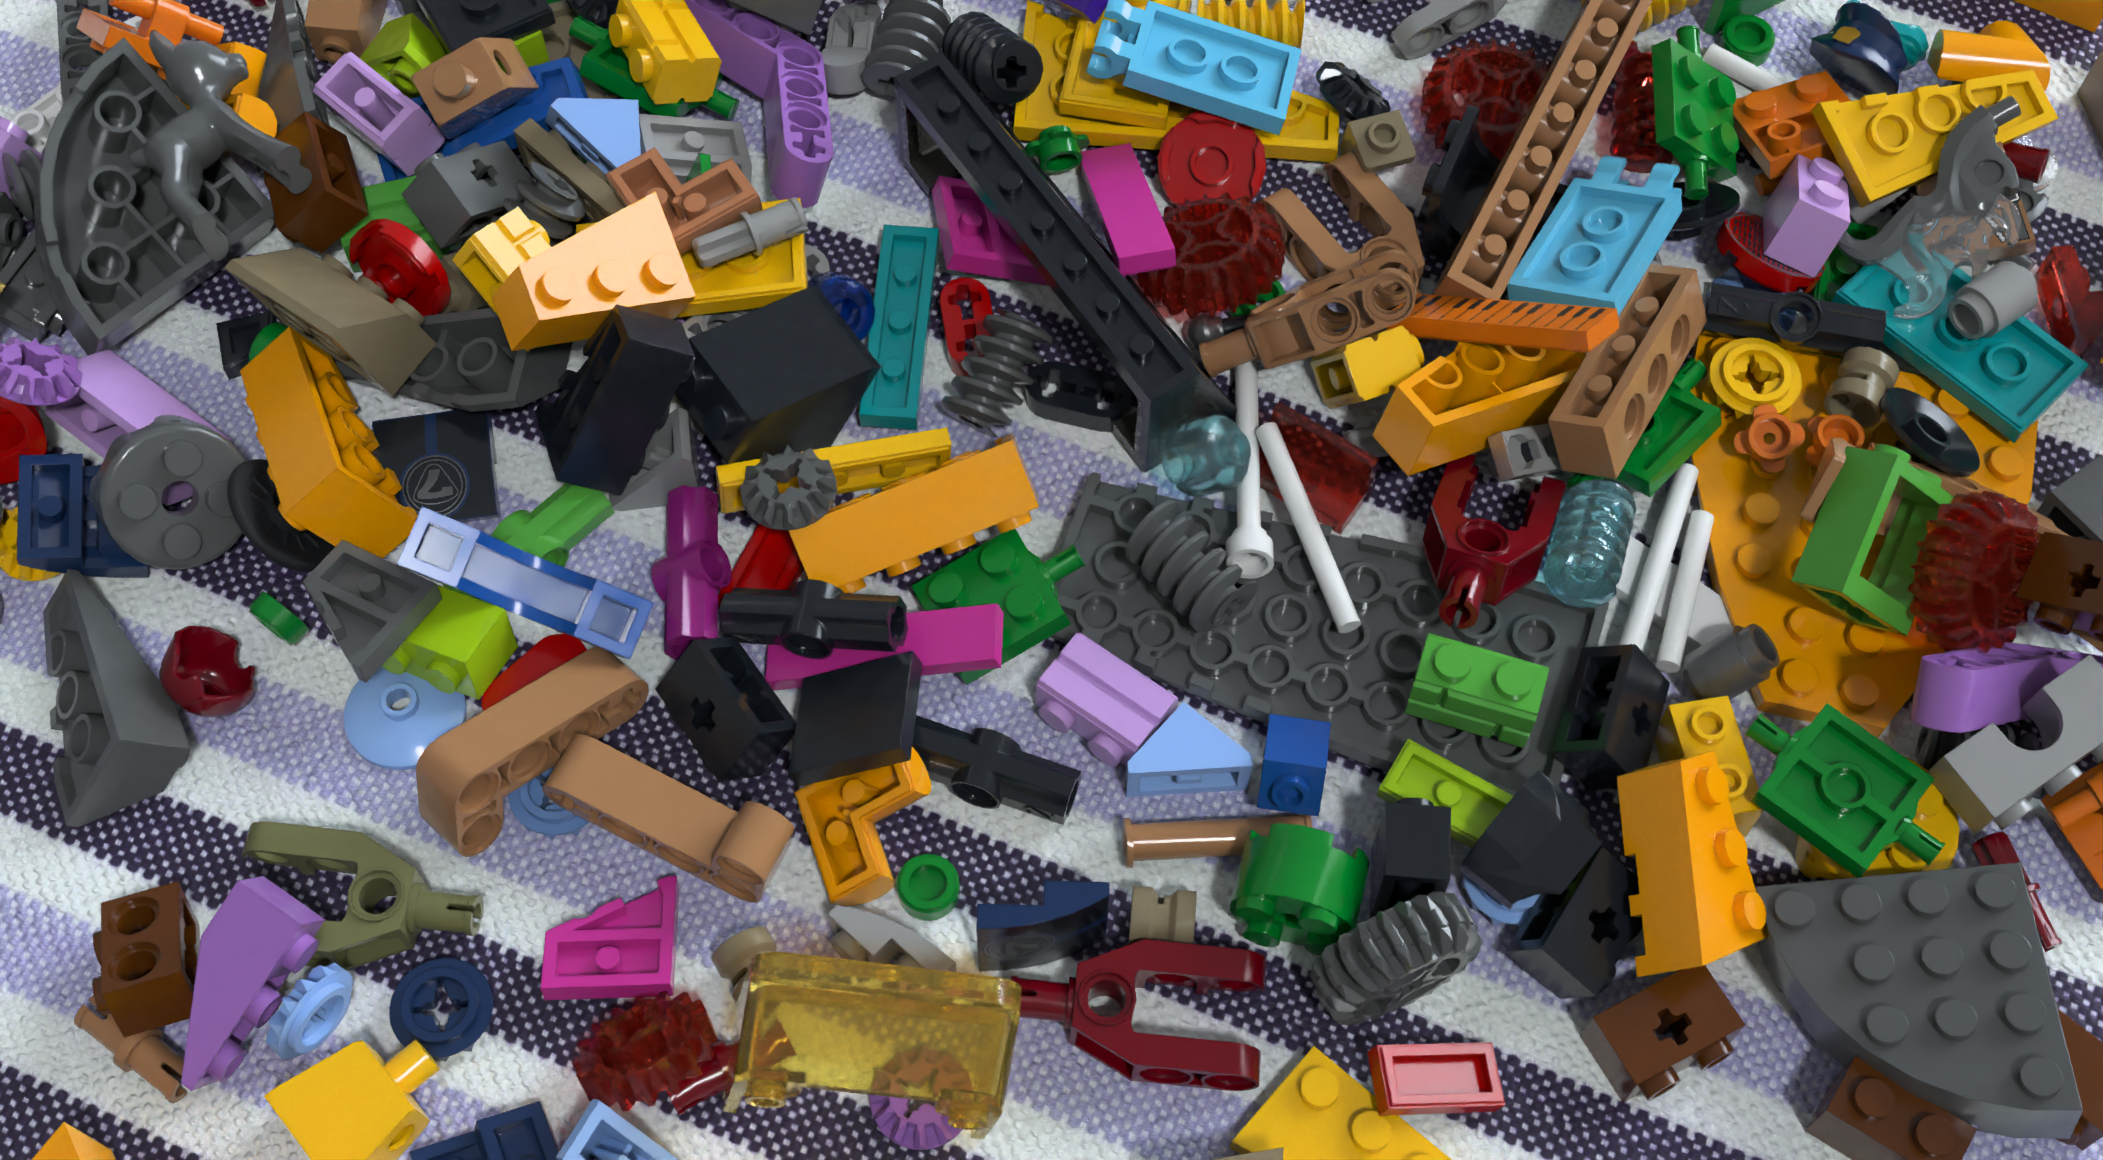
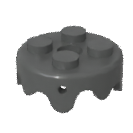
M160 415L151 424L131 433L122 434L111 443L98 473L91 479V500L110 538L124 552L137 561L160 569L181 570L199 567L217 559L229 550L243 534L231 512L227 487L231 473L238 465L245 462V458L230 441L212 428L181 416ZM176 481L190 483L193 497L189 505L179 511L164 509L162 494L165 488Z

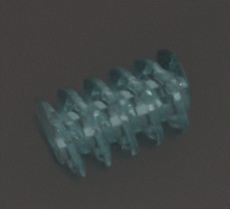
M1588 480L1572 486L1562 497L1543 575L1548 589L1563 603L1579 608L1597 607L1609 602L1617 594L1616 585L1621 578L1637 509L1634 497L1624 487L1612 481Z

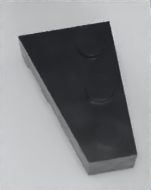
M616 304L583 347V355L587 356L588 359L578 372L566 369L558 380L559 387L564 388L562 393L554 403L542 401L536 408L535 414L556 481L622 495L631 476L638 474L645 460L646 448L656 429H661L665 425L670 411V402L680 383H684L689 379L694 368L695 354L682 322Z

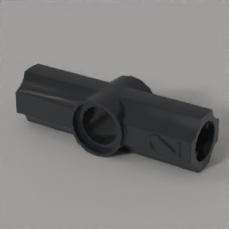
M1712 283L1705 310L1707 322L1702 329V333L1733 339L1760 338L1773 342L1791 352L1806 350L1843 357L1846 351L1855 347L1881 349L1886 327L1887 311L1816 300L1812 295L1804 292L1779 294ZM1786 310L1798 311L1806 317L1808 330L1796 335L1787 333L1781 328L1778 315Z
M813 579L797 582L793 591L734 588L731 593H724L719 610L722 624L721 633L724 637H736L739 643L782 645L786 650L796 655L811 659L830 657L834 648L895 652L898 646L904 645L908 631L907 606L901 596L844 593L840 588L830 583Z
M916 715L912 747L924 762L930 780L947 785L954 795L974 806L996 809L999 808L1000 804L1064 825L1076 800L1081 781L1080 770L1023 752L1015 740L995 730L976 728L970 734Z

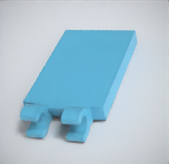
M1108 0L1104 17L1114 19L1119 23L1102 19L1093 51L1099 54L1092 53L1086 71L1088 74L1100 79H1108L1118 74H1124L1123 86L1276 135L1280 134L1286 119L1302 49L1148 0L1145 10L1134 7L1125 0Z
M1604 155L1600 159L1597 169L1590 180L1574 178L1513 272L1507 284L1509 300L1617 308L1619 317L1682 212V189L1673 187L1674 180L1680 171L1679 166L1656 163L1644 187L1629 186V181L1620 180L1621 172L1627 164L1626 158Z

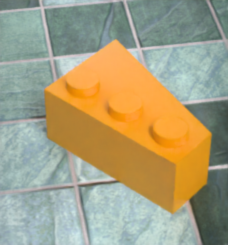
M1715 751L1651 765L1617 776L1624 854L1629 857L1636 856L1639 894L1629 896L1630 914L1633 917L1642 916L1645 955L1635 957L1637 977L1701 967L1767 938L1764 928L1766 908L1762 898L1756 893L1747 862V844L1743 835L1737 829L1728 798V781L1724 772L1719 768Z

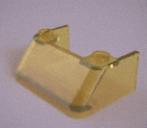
M788 952L757 954L750 961L734 1011L723 1112L736 1113L742 1096H745V1103L751 1106L780 1108L786 1105V1098L799 1095L804 1087L935 1102V1111L948 1117L947 1124L949 1126L971 1130V1138L984 1139L1003 1113L1020 1020L1022 987L1012 980L993 976Z

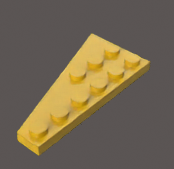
M1027 0L1023 39L1036 47L1042 57L1044 69L1041 82L1035 91L1023 101L1016 103L1013 133L1019 140L1038 141L1039 134L1044 129L1056 125H1064L1069 127L1072 133L1087 135L1090 141L1089 145L1110 147L1131 143L1132 148L1160 150L1165 135L1172 127L1174 128L1186 116L1196 111H1201L1171 101L1165 130L1059 114L1060 95L1079 17L1071 15L1068 20L1045 13L1044 5ZM1292 90L1286 119L1279 135L1249 126L1254 130L1257 137L1259 136L1265 148V158L1331 162L1337 158L1339 112L1327 101Z

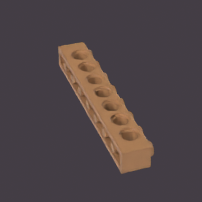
M1652 0L1584 1L1431 295L1500 300Z

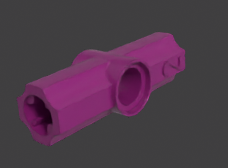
M682 485L668 492V503L666 504V555L656 559L651 569L655 590L661 600L665 602L664 653L676 661L693 640L718 638V590L727 587L732 577L728 556L722 546L718 544V495L706 486L689 487Z

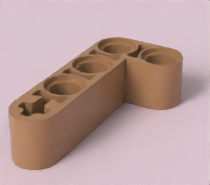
M596 646L443 734L427 746L417 762L416 779L421 818L460 855L471 857L483 852L496 840L502 830L504 821L503 797L555 766L575 734H583L599 739L635 716L647 699L649 692L648 684L613 653Z
M575 734L542 787L543 793L550 800L567 811L726 893L750 903H758L761 900L789 849L794 833L792 823L782 814L768 806L753 801H746L739 812L613 747L583 734Z

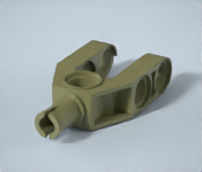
M266 821L253 822L249 827L241 854L242 858L246 859L248 855L268 864L296 867L305 875H315L316 870L356 874L348 889V906L345 917L338 922L324 921L314 936L319 941V945L312 958L305 965L307 967H317L319 965L325 967L335 962L345 970L353 969L415 948L417 936L423 929L464 933L468 936L477 935L481 925L473 922V918L482 919L483 899L481 895L429 891V887L416 868L362 832ZM388 896H396L394 904L387 911L381 914H372L375 905L381 899Z

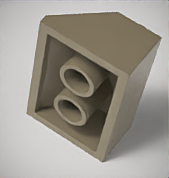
M298 247L231 259L224 267L283 325L290 326L298 331L302 336L331 355L332 358L392 397L436 345L420 327L425 318L416 309L400 298H397L392 304L387 301L389 296L378 285L363 275L357 281L352 280L353 273L340 261L327 253L320 260L303 248Z

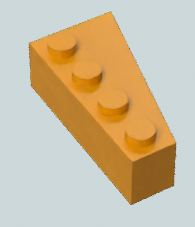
M289 326L240 370L247 392L245 401L253 412L258 428L256 437L264 448L269 464L267 473L275 484L280 500L278 509L283 518L299 531L308 529L335 547L341 540H344L380 558H385L409 537L418 515L413 508L409 506L405 508L395 498L394 495L403 487L394 471L389 468L384 470L380 462L372 454L380 445L372 430L367 428L364 422L353 413L359 406L332 356Z
M1460 341L1451 354L1446 357H1437L1397 385L1372 436L1407 476L1490 448L1487 437L1502 431L1549 423L1550 415L1585 359L1586 354L1584 352Z
M1013 432L994 440L996 446L981 452L980 449L964 452L939 464L934 471L929 473L922 471L911 474L884 486L879 493L874 495L870 493L863 494L832 507L820 520L809 526L788 530L808 579L830 583L840 588L844 593L852 594L867 586L863 578L883 569H886L888 577L897 576L922 564L918 556L920 554L941 547L943 554L949 555L977 543L974 533L996 525L998 532L1004 533L1032 521L1029 511L1039 507V496Z

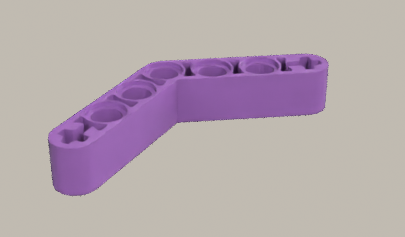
M684 0L722 61L719 72L756 94L764 101L769 178L773 195L778 200L790 199L792 197L800 198L803 208L814 206L818 203L834 153L822 54L810 43L792 32L780 28L771 19L752 10L741 11L735 9L724 0Z
M2004 642L1923 656L1920 661L1909 719L1911 722L1927 728L1962 733L1983 729L1992 722L1995 725L2030 718L2022 709V706L2041 688L2090 654ZM2091 654L2103 668V656Z

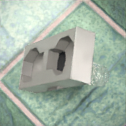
M1549 423L1502 431L1487 437L1493 455L1487 462V470L1492 476L1499 477L1500 482L1526 477H1540L1547 475V473L1562 471Z

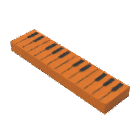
M1416 294L1414 309L1410 315L1401 322L1387 327V330L1402 325L1406 330L1408 329L1409 334H1413L1416 338L1588 353L1619 329L1617 308ZM1404 303L1400 304L1393 310L1400 308L1401 306H1403Z

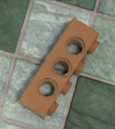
M1650 264L1618 317L1619 329L1586 355L1548 419L1563 471L1617 479L1707 322L1696 269Z

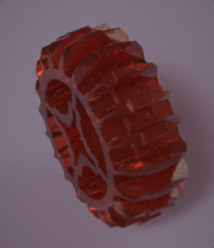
M1493 36L1485 46H1481L1473 38L1465 45V49L1452 45L1446 57L1437 58L1431 72L1428 73V77L1424 79L1422 87L1423 95L1419 106L1420 116L1424 118L1425 134L1434 135L1435 149L1442 148V143L1451 120L1461 121L1468 105L1480 108L1477 130L1481 141L1492 154L1502 160L1525 116V113L1522 111L1523 104L1526 103L1528 107L1530 106L1551 66V60L1536 61L1535 48L1525 52L1517 50L1515 39L1507 46L1498 45ZM1457 93L1464 98L1462 106H1459L1454 98V95Z
M1227 192L1219 198H1209L1205 193L1201 200L1193 202L1184 198L1182 206L1177 208L1164 207L1162 217L1175 247L1176 266L1137 274L1139 285L1143 288L1145 296H1149L1152 299L1154 307H1166L1170 316L1177 315L1183 311H1186L1190 319H1194L1200 313H1209L1214 319L1217 312L1229 310L1236 314L1238 305L1243 303L1256 305L1257 294L1271 293L1272 283L1282 278V267L1285 263L1284 255L1286 254L1284 237L1282 236L1280 225L1276 221L1275 214L1268 213L1264 203L1252 204L1249 196H1242L1232 200Z
M1971 491L1969 494H1956L1950 504H1941L1938 509L1937 519L1927 521V535L1924 541L1916 543L1919 554L1917 561L1910 565L1915 570L1914 580L1907 589L1915 597L1910 605V613L1917 616L1916 629L1926 634L1927 642L1936 644L1940 649L1948 651L1980 647L1982 652L1987 653L1991 647L2002 649L2004 642L2013 643L2017 635V626H2026L2029 609L2015 596L2043 535L2037 532L2039 526L2038 517L2030 514L2027 504L2017 502L2014 498L2005 497L2001 493Z

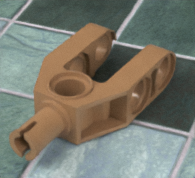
M1345 153L1325 164L1323 170H1327V176L1333 191L1349 209L1348 216L1354 223L1359 220L1374 237L1354 253L1346 252L1290 189L1282 188L1258 202L1257 214L1264 231L1308 282L1382 251L1398 249L1404 250L1413 256L1417 262L1420 273L1417 294H1423L1419 288L1425 263L1413 214L1375 172L1365 173L1362 170L1356 153ZM1389 262L1380 267V269L1389 267L1401 269L1409 275L1407 268L1397 262ZM1393 280L1379 283L1387 291L1396 292L1404 288L1400 283ZM1339 283V284H1334V285L1330 286L1326 291H1328V290H1330V289H1333V288H1335V287H1338V286H1340V285H1343V284H1341V283ZM1394 306V307H1392V308H1390V309H1387V310L1391 311V310H1393L1394 308H1396L1397 306ZM1417 338L1421 344L1428 343L1430 340L1426 338Z
M1390 249L1306 282L1252 309L1247 320L1244 321V328L1207 343H1201L1199 351L1204 366L1212 378L1218 376L1219 373L1254 359H1258L1260 363L1263 362L1267 370L1317 356L1397 324L1407 318L1414 309L1420 275L1418 264L1413 256L1404 250ZM1389 262H1397L1407 268L1409 275L1401 269L1391 267L1380 269V267ZM1393 280L1400 283L1404 288L1400 291L1392 292L1382 288L1379 283ZM1339 283L1343 284V285H1340V286H1338V287H1335V288H1333V289H1330V290L1326 291L1330 286H1332V285H1334V284H1339ZM1332 302L1341 303L1349 311L1344 313L1334 312L1326 304ZM1404 303L1403 306L1396 310H1387L1394 306ZM1349 325L1348 328L1341 332H1332Z

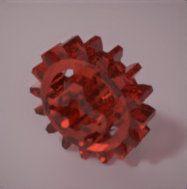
M667 991L660 992L655 999H644L641 995L635 998L633 1008L624 1011L622 1008L615 1007L611 1010L612 1020L596 1022L590 1026L594 1037L578 1041L576 1046L581 1055L572 1059V1065L577 1073L576 1077L589 1101L597 1099L608 1107L618 1102L622 1112L629 1111L636 1101H645L648 1107L655 1105L658 1093L667 1090L669 1093L676 1095L681 1091L678 1083L680 1080L698 1078L702 1073L697 1062L713 1059L714 1052L710 1044L716 1042L718 1036L702 1001L699 999L692 1002L687 992H682L672 1001Z

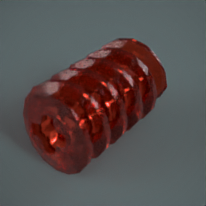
M1652 51L1638 53L1627 58L1618 67L1615 76V104L1612 111V139L1609 150L1611 156L1626 158L1627 164L1624 169L1630 172L1651 173L1656 163L1671 164L1673 156L1670 151L1656 143Z

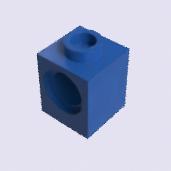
M1269 714L1257 808L1319 817L1327 768L1331 722Z

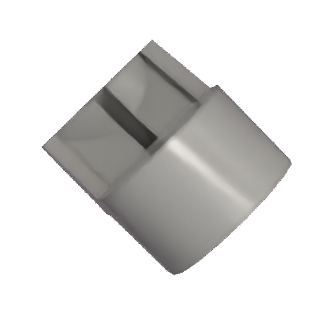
M866 2L850 3L839 7L829 18L826 46L821 52L827 92L837 95H848L860 92L867 87L862 80L861 74L865 69L866 59L871 53V45L877 36V29L882 21V10L879 6Z

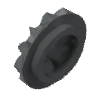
M787 444L783 453L772 456L763 451L761 460L756 466H746L745 480L743 485L740 486V492L745 510L756 522L771 529L795 530L817 522L831 509L837 495V481L829 460L819 459L811 447L804 452H794ZM797 476L799 489L789 487L784 493L779 495L777 481L787 483L792 477Z

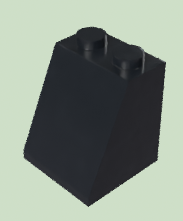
M818 286L808 287L690 337L688 340L695 354L694 368L689 379L684 383H680L675 394L726 463L760 459L763 451L772 456L783 453L787 444L794 452H802L810 447L812 450L831 447L881 366Z

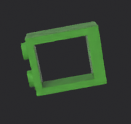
M1875 444L1873 450L1846 446V461L1825 497L1791 581L1858 625L1907 636L1961 502L1940 487L1942 484L1940 477L1909 464L1911 456L1903 450L1886 444ZM1894 491L1902 499L1870 578L1867 581L1860 576V572Z

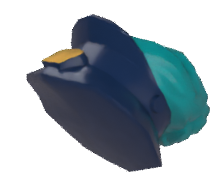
M1850 0L1837 11L1835 23L1829 32L1812 38L1809 52L1832 76L1866 95L1884 92L1887 95L1898 93L1899 74L1915 67L1918 62L1925 60L1929 45L1926 34L1920 26L1889 20L1875 8L1865 3H1860L1858 0Z

